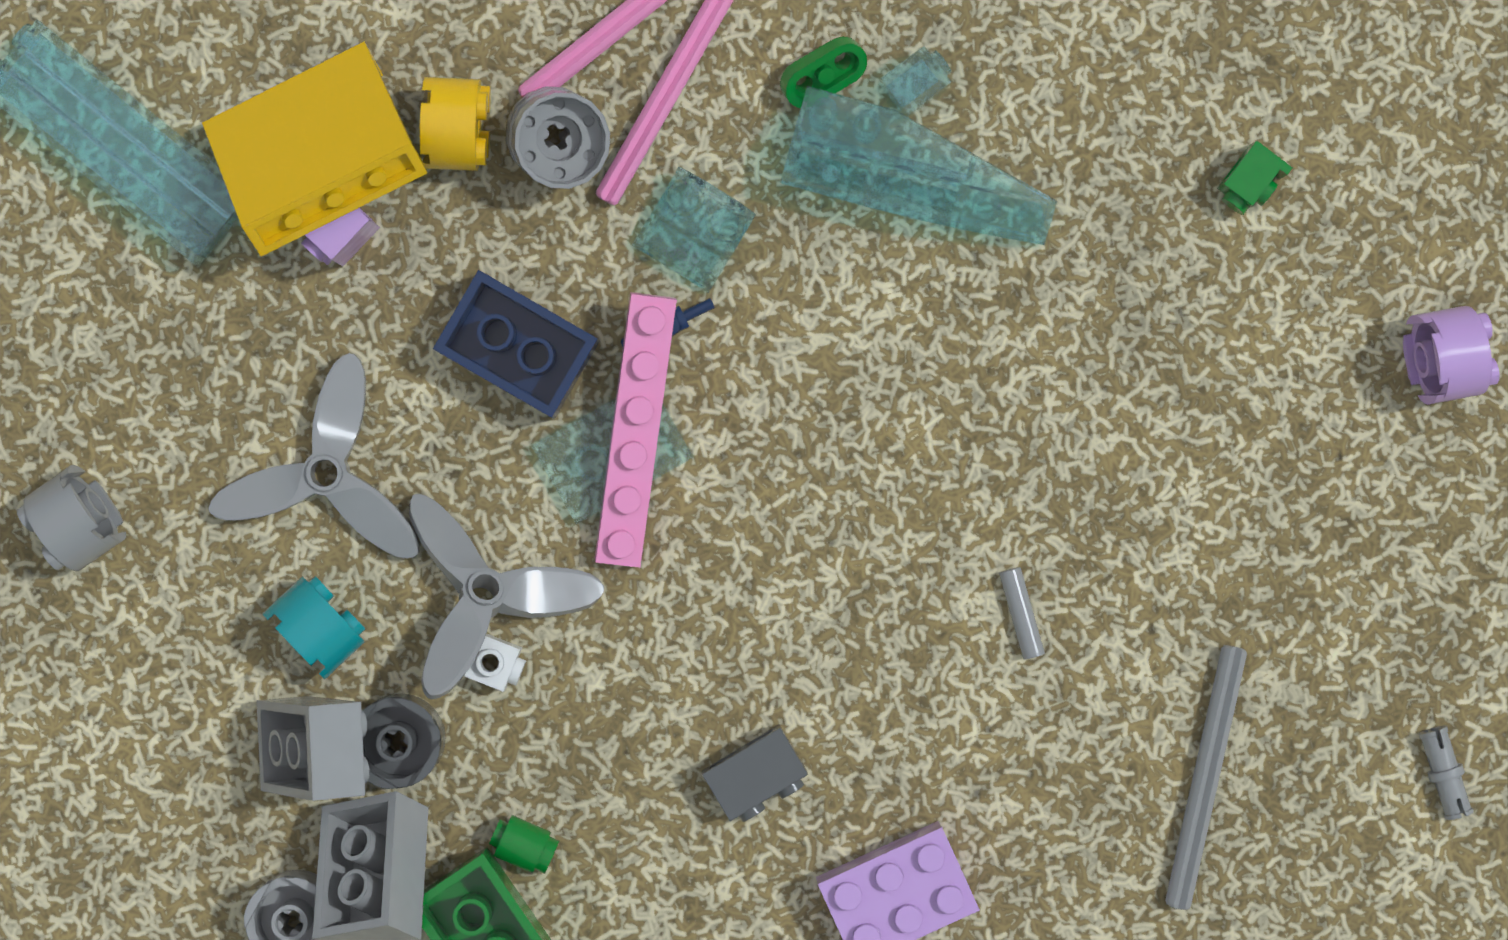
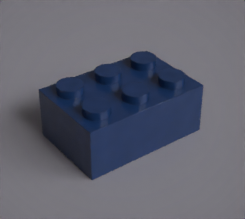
M478 270L434 345L433 350L555 419L600 340Z

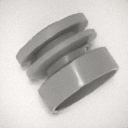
M545 86L528 92L514 105L506 121L505 141L511 158L533 180L550 188L570 189L587 183L602 169L609 154L610 131L604 115L590 100L564 87ZM550 125H554L558 129L564 128V131L559 134L561 142L558 145L553 144L551 141H544L549 136L547 128Z

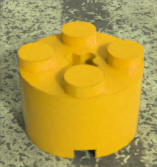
M424 77L422 90L431 91L428 92L427 103H421L420 155H425L422 161L425 168L478 171L479 165L486 166V158H489L490 131H481L482 120H487V113H490L491 86H481L480 79Z

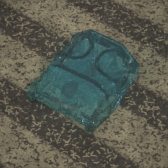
M678 167L632 246L709 293L756 214L702 178Z

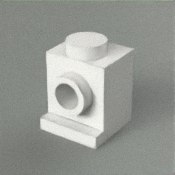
M486 633L478 655L464 677L502 692L506 690L508 683L516 686L526 663V660L519 658L522 647ZM486 654H493L498 658L499 666L496 670L489 671L484 668L482 660Z

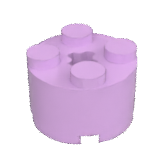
M1461 306L1412 315L1408 318L1406 325L1413 324L1412 334L1403 335L1404 357L1411 385L1420 384L1425 393L1418 395L1423 403L1429 405L1482 395L1490 385L1498 384L1499 368L1497 362L1491 356L1489 339L1492 337V324L1486 313L1477 314L1471 307Z

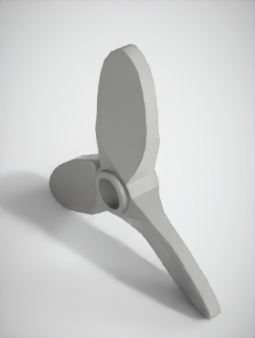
M348 353L340 357L327 374L318 397L313 419L312 455L307 458L305 463L274 466L249 474L229 484L211 500L208 508L209 513L223 520L259 518L286 510L315 494L324 495L359 534L383 551L393 556L407 559L416 557L419 554L420 545L417 535L400 510L378 489L350 472L347 460L360 433L366 401L365 369L361 360L355 354ZM325 460L331 461L337 468V478L330 486H323L317 481L315 476L316 467Z
M415 494L412 496L409 504V516L416 534L431 559L459 593V602L439 628L425 661L421 683L427 698L431 700L440 698L449 693L460 682L478 655L491 617H494L497 613L527 618L560 616L590 608L603 594L604 585L592 574L580 570L561 567H526L498 573L488 568L466 532L440 504L425 495ZM473 589H487L493 598L489 600L480 599L475 595Z

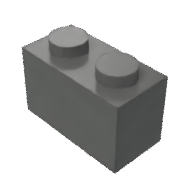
M779 724L702 770V775L729 821L740 817L742 822H745L761 813L765 809L762 802L778 793L781 799L802 788L804 783L801 779L807 776L808 772Z

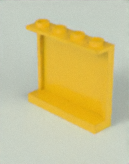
M365 41L202 122L241 227L261 257L427 174L426 168L409 138L384 83L383 74Z

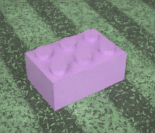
M939 821L816 877L818 887L843 940H916L980 910Z

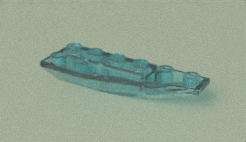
M807 86L780 182L785 185L913 219L1041 245L1045 244L1057 200L894 109Z

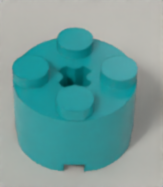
M302 576L267 608L262 615L267 620L276 615L282 622L275 629L311 666L319 660L325 666L319 674L326 679L365 643L359 635L366 629L348 610H345L341 615L338 614L328 603L334 595L316 576L309 582Z

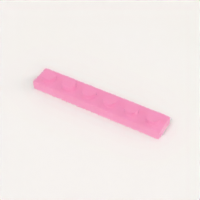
M630 292L595 551L596 563L641 567L677 299L673 297Z

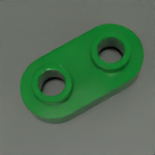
M845 36L834 38L790 64L781 76V91L788 101L797 108L806 109L814 107L856 82L866 70L867 55L854 39ZM845 53L842 60L835 62L837 56ZM807 76L802 84L796 85L799 79Z

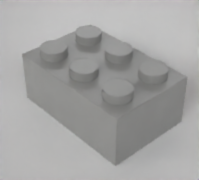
M312 696L256 700L261 791L311 801L365 795V783L369 779V765L363 754V737L367 732V719L364 711L361 710V702Z
M397 791L322 806L312 939L421 940L429 807Z

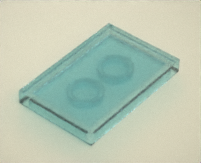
M616 398L531 446L576 524L601 511ZM664 404L662 405L652 481L693 458Z

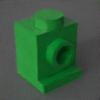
M1255 141L1247 147L1217 189L1225 194L1222 201L1238 214L1244 215L1248 208L1252 207L1255 203L1262 206L1278 186L1273 181L1274 177L1281 179L1287 176L1293 167L1260 142Z

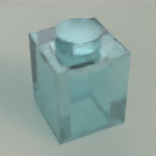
M923 46L883 76L879 81V86L906 120L950 86L952 81L947 75L952 71L939 52L935 50L930 54L927 48Z

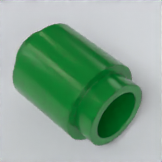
M511 815L509 822L499 820L489 844L497 848L493 855L494 857L532 874L534 870L545 874L559 844V840L550 837V831Z

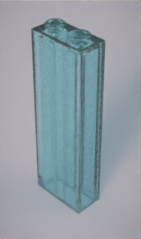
M37 19L32 26L30 24L23 26L12 40L14 48L4 60L0 59V107L190 262L200 266L238 220L218 164L47 25Z

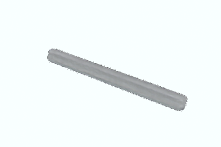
M1224 645L1221 648L1165 900L1166 904L1172 908L1189 910L1192 904L1247 652L1243 648Z

